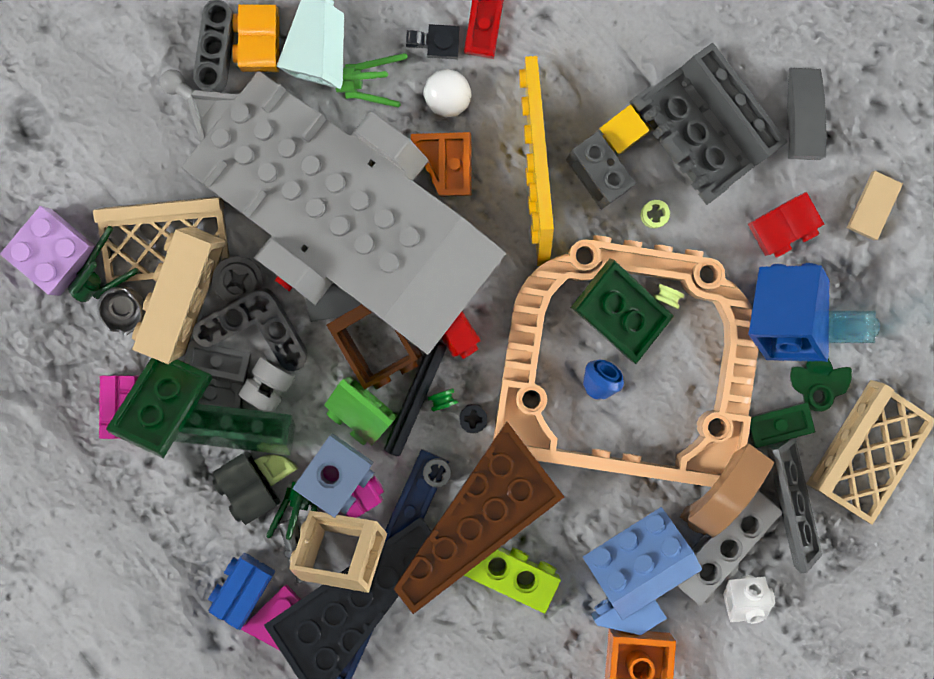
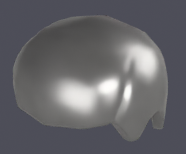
M112 287L100 297L97 304L98 317L107 327L108 331L129 335L134 331L137 323L143 321L146 312L143 310L144 300L138 292L131 288Z

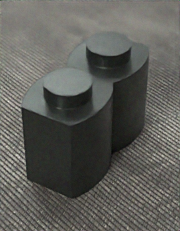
M249 451L243 452L212 472L215 477L212 480L215 489L220 495L223 496L225 494L231 503L229 510L237 522L242 521L245 525L281 503Z

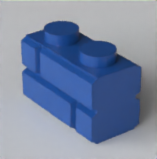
M243 553L239 559L233 557L224 571V574L228 575L224 585L217 584L208 598L212 602L208 610L209 613L224 620L234 628L241 630L276 571L247 553Z

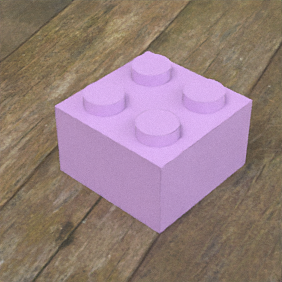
M39 206L0 255L48 295L60 296L76 277V273L83 267L95 245L55 211Z

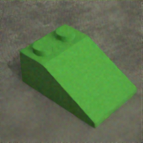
M352 376L343 378L324 405L329 409L326 414L338 425H341L343 422L352 429L350 435L362 445L368 442L372 446L398 416L370 391L364 390L362 385Z

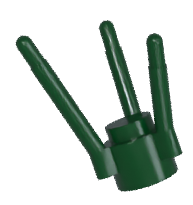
M112 226L106 228L85 264L68 285L69 293L77 301L88 302L92 297L100 299L105 291L120 285L139 273V269L134 268L104 286H100L101 279L93 272L97 267L94 261L113 231Z
M292 481L291 488L287 487L285 497L266 534L267 538L273 536L289 502L293 510L286 533L287 540L292 538L300 509L308 510L309 505H311V511L318 512V506L292 489L297 481Z

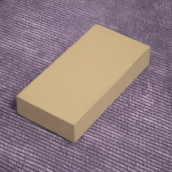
M877 171L871 172L847 225V229L874 241L878 240L903 183Z

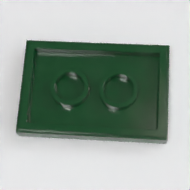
M610 258L570 307L634 364L638 363L674 317L625 269Z
M151 358L106 430L108 433L164 459L212 380L211 374L178 359L167 364Z

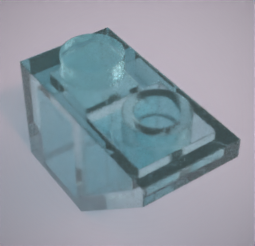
M829 311V343H875V337L878 336L880 330L879 320L875 318L876 311Z

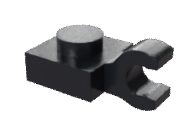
M429 24L428 33L407 30L406 47L427 48V58L458 60L460 26Z

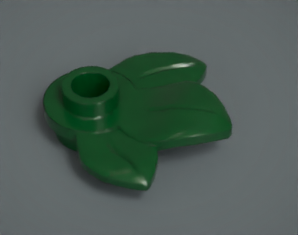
M829 358L828 362L807 361L805 368L795 366L791 368L790 372L792 387L803 395V401L808 402L810 410L816 412L828 410L833 405L835 397L847 392L852 380L851 367L833 369ZM819 390L823 397L821 401L816 402L813 395Z

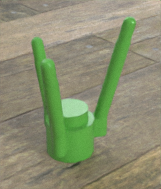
M403 53L357 64H345V67H343V83L341 89L336 88V92H345L346 99L357 98L387 106L400 107L401 103L399 101L358 92L357 89H362L363 79L385 78L388 76L387 71L362 72L363 69L405 60L408 58V55Z

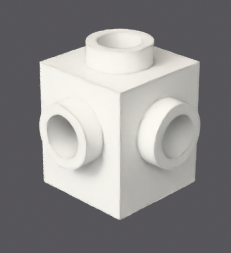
M746 575L738 579L728 580L723 593L730 622L747 621V623L751 624L762 622L767 619L772 607L775 605L774 592L772 588H768L766 577L755 578L752 575Z

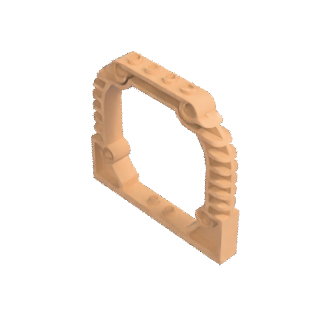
M593 235V240H580L569 249L568 254L555 257L539 266L526 279L514 303L493 440L507 421L537 461L712 487L725 470L734 452L748 443L751 423L749 410L759 351L748 335L753 307L741 290L734 283L725 279L723 265L718 260L703 257V251L685 249V254L673 253V247L654 245V249L642 248V242L624 240L623 245L611 243L612 238ZM579 248H586L591 252L592 259L589 264L584 265L577 261L576 252ZM609 258L615 260L630 274L680 281L683 289L691 297L712 301L723 322L724 349L714 409L704 412L698 418L697 430L700 435L692 444L676 455L675 466L642 462V456L623 453L622 458L610 457V451L592 449V454L556 449L558 438L550 430L541 414L547 404V395L543 388L535 384L544 316L551 296L566 280L589 281L593 279ZM703 266L709 267L713 272V279L710 283H705L700 278V271ZM529 390H534L539 395V402L534 407H527L522 401L523 395ZM718 418L722 425L719 433L711 435L708 430L709 422Z

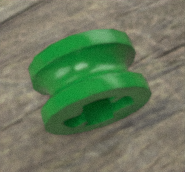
M453 388L427 397L428 401L433 402L432 412L458 403L457 399L452 397L454 393Z

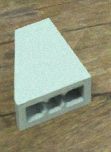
M301 0L276 67L295 78L341 89L343 83L344 13L333 6V0Z

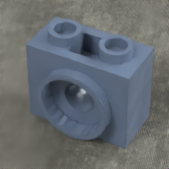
M332 433L292 489L335 518L340 511L346 514L356 500L351 495L356 487L359 485L364 488L375 472L370 470V467L374 462ZM327 465L335 466L339 471V479L328 481L323 475L324 467Z

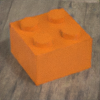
M609 628L605 679H673L676 640L671 633L647 631L642 635Z

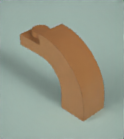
M748 443L734 452L725 470L712 488L702 498L685 507L680 518L687 522L689 528L697 533L708 534L712 538L717 536L749 504L775 462Z

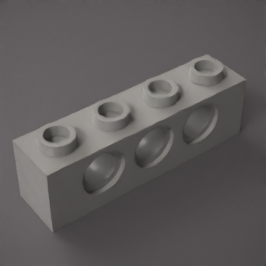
M757 491L745 509L726 529L713 538L708 534L703 535L691 548L701 566L705 563L713 564L712 573L707 577H701L700 572L677 586L700 607L704 602L709 603L719 591L717 587L725 578L729 580L736 574L739 569L738 563L745 555L750 556L757 550L760 545L759 539L766 532L770 533L778 526L780 522L779 517L783 512L760 491ZM746 516H752L754 519L752 528L743 531L741 529V521ZM732 539L733 549L727 554H722L720 551L722 542Z

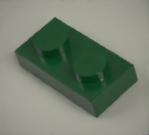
M808 402L750 416L749 434L752 445L755 448L816 432Z

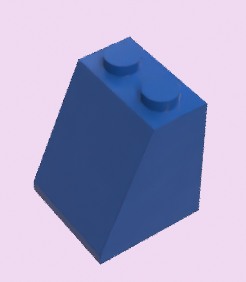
M805 263L801 266L773 264L771 266L759 267L748 335L766 360L828 362L830 280L822 265Z

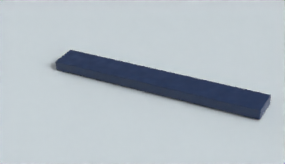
M421 449L385 528L387 533L385 541L420 517L424 520L438 487H432L424 480L423 470L428 461L442 457ZM439 464L432 465V472L429 474L431 479L436 477V481L442 480V474L446 471L442 465L438 468ZM373 631L337 679H352Z

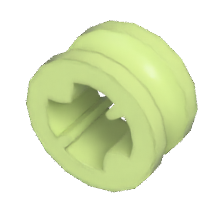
M652 200L643 206L640 217L645 226L656 229L668 222L670 210L665 202ZM652 206H657V211L661 209L663 212V216L658 218V223L652 222L653 218L649 219L647 213L652 210Z
M659 284V293L654 294L653 297L666 305L679 309L678 300L684 298L685 295L670 287Z

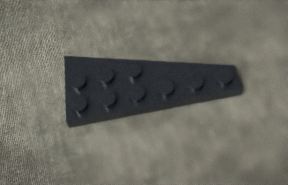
M422 517L385 541L369 593L323 584L264 624L298 679L338 678L399 597L394 590V586L432 532ZM350 566L340 573L348 574Z

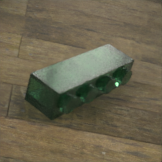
M197 404L174 442L291 455L296 426L290 414Z

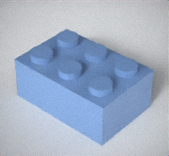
M662 507L583 556V559L622 620L703 570L693 550Z

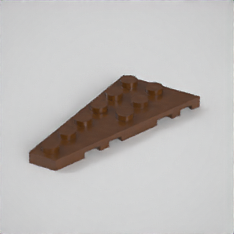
M507 421L394 586V590L412 614L424 607L565 498Z

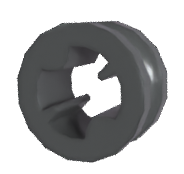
M442 458L431 459L424 467V480L432 487L444 486L451 477L450 465ZM439 464L438 468L442 465L446 469L442 474V480L436 481V477L434 479L429 477V474L432 472V465Z

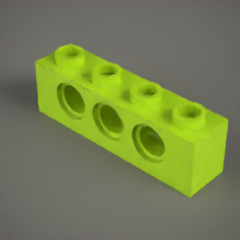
M500 547L464 575L544 614L561 582L559 574L555 573L556 567L544 561L536 564L528 560L529 555L514 547H512L511 551ZM499 557L504 559L506 566L503 570L495 572L489 568V562L493 558ZM523 571H529L534 575L532 582L527 585H522L517 581V576Z

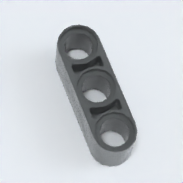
M211 0L204 6L193 72L196 85L203 91L220 93L225 90L227 85L235 34L232 22L233 11L222 0ZM217 12H227L226 19L223 22H213V17ZM213 42L222 43V48L217 54L208 53V48ZM210 72L217 73V80L214 84L204 85L206 74Z

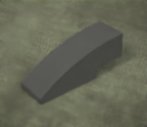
M789 68L786 130H789L788 159L821 160L826 157V107L821 69Z

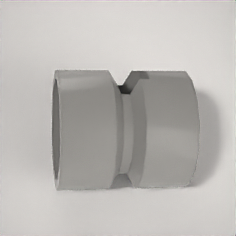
M261 356L252 370L254 378L246 380L238 395L253 406L269 414H274L282 401L281 392L288 391L296 376L282 366ZM262 383L272 388L269 393L260 388Z

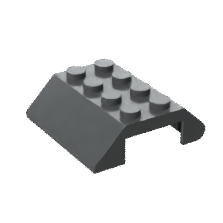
M714 43L705 47L678 70L655 86L651 85L629 102L635 111L642 115L640 118L643 122H648L653 128L654 132L652 134L656 139H660V144L674 163L679 164L680 171L683 174L687 173L693 181L692 187L700 192L698 195L706 205L719 197L738 179L788 142Z

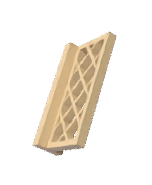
M220 197L105 207L93 210L94 223H98L99 237L102 236L108 226H118L128 234L119 247L108 238L102 248L106 284L121 276H114L112 262L118 255L133 265L129 271L138 268L142 272L125 282L153 279L155 272H149L140 263L149 251L164 262L165 256L154 249L153 246L162 235L169 236L170 233L166 230L173 221L180 220L188 227L197 228L204 218L216 217L218 231L214 236L227 240L223 211L225 209L224 200ZM187 219H198V220H197V221L194 223V225H193V224H192L191 222H189ZM166 221H167V223L163 226V228H162L159 224L156 223V222H166ZM149 223L159 231L150 244L135 234L142 224ZM125 225H135V227L130 230ZM131 238L146 248L137 261L122 251ZM227 241L221 255L222 260L229 258ZM110 248L115 251L112 256Z
M870 380L806 484L873 525L932 430L934 418L895 393L894 389L888 385ZM891 398L897 402L899 415L886 418L884 408ZM916 416L923 419L924 423L919 431L910 434L907 419ZM900 421L903 436L890 439L887 424ZM880 426L883 441L870 445L868 439L870 430ZM904 442L905 454L902 458L894 460L891 445ZM884 447L887 462L873 465L871 450ZM864 452L867 467L853 471L852 459L856 454ZM888 468L890 478L887 483L877 486L875 471ZM868 473L871 488L857 492L855 477ZM848 479L851 494L843 496L834 494L833 490L838 482ZM872 494L874 504L866 514L860 509L859 497Z

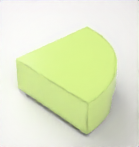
M265 455L254 460L271 486L298 469L294 462L281 455Z

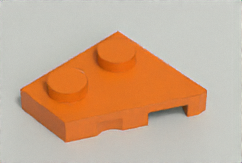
M471 133L411 134L412 142L429 160L425 168L433 180L432 182L438 195L441 197L472 196Z

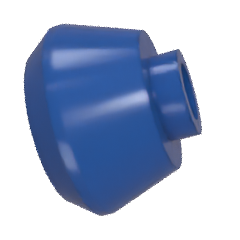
M598 359L590 361L586 365L583 385L590 397L594 399H607L622 390L624 379L621 371L614 364Z

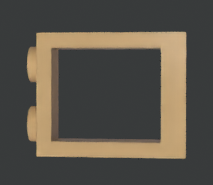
M309 510L307 519L303 522L300 529V539L296 550L291 554L289 569L302 581L369 593L387 533L377 521L337 515L334 518L328 513ZM325 531L359 536L348 574L313 568Z

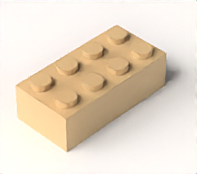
M194 227L176 229L174 233L171 232L164 245V250L167 251L163 263L160 262L153 276V280L157 281L153 293L149 292L143 303V310L146 311L143 321L137 323L132 334V339L135 340L132 350L167 364L185 355L193 334V328L197 323L210 288L214 270L219 263L227 240Z

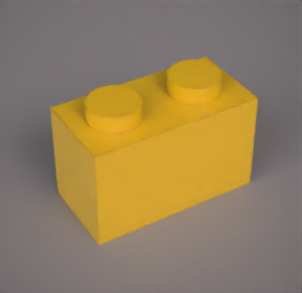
M631 104L599 128L603 133V138L613 152L616 151L618 154L626 152L653 131L648 122H643L640 118L642 115L637 113Z

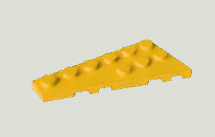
M526 56L524 69H519L520 88H525L526 97H521L522 116H527L528 125H524L525 144H529L530 152L526 154L527 168H525L526 185L529 186L528 209L529 215L532 217L531 242L536 244L537 266H541L549 261L551 257L554 225L538 57Z

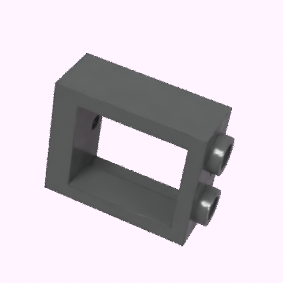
M599 131L573 148L566 159L601 210L636 184ZM613 159L614 165L610 166L607 160Z

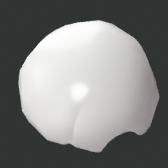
M451 69L439 70L433 73L427 79L423 90V96L428 107L435 114L445 118L458 116L468 107L472 96L467 79L458 71Z

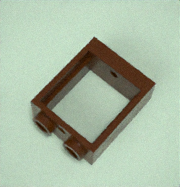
M361 304L326 326L363 389L365 390L373 385L375 390L392 381L389 376L393 373L400 371L403 375L418 366L416 360L422 356V353L418 347L395 330L408 355L373 374L346 329L348 326L372 313Z

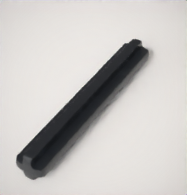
M438 342L428 355L425 353L384 446V451L393 456H400L447 349L445 344Z

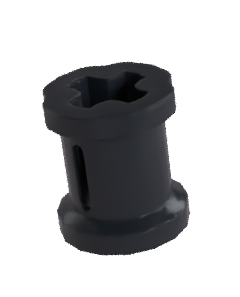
M468 404L460 412V425L466 432L478 433L487 424V414L480 405ZM471 410H476L477 415L482 417V421H477L476 425L472 427L468 420H464V417L469 416Z

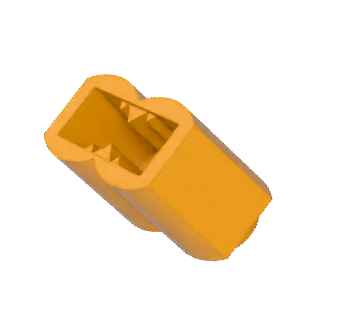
M239 4L238 13H233L232 19L233 31L238 33V44H233L232 47L233 62L238 63V67L242 72H279V68L276 67L280 58V15L277 5Z

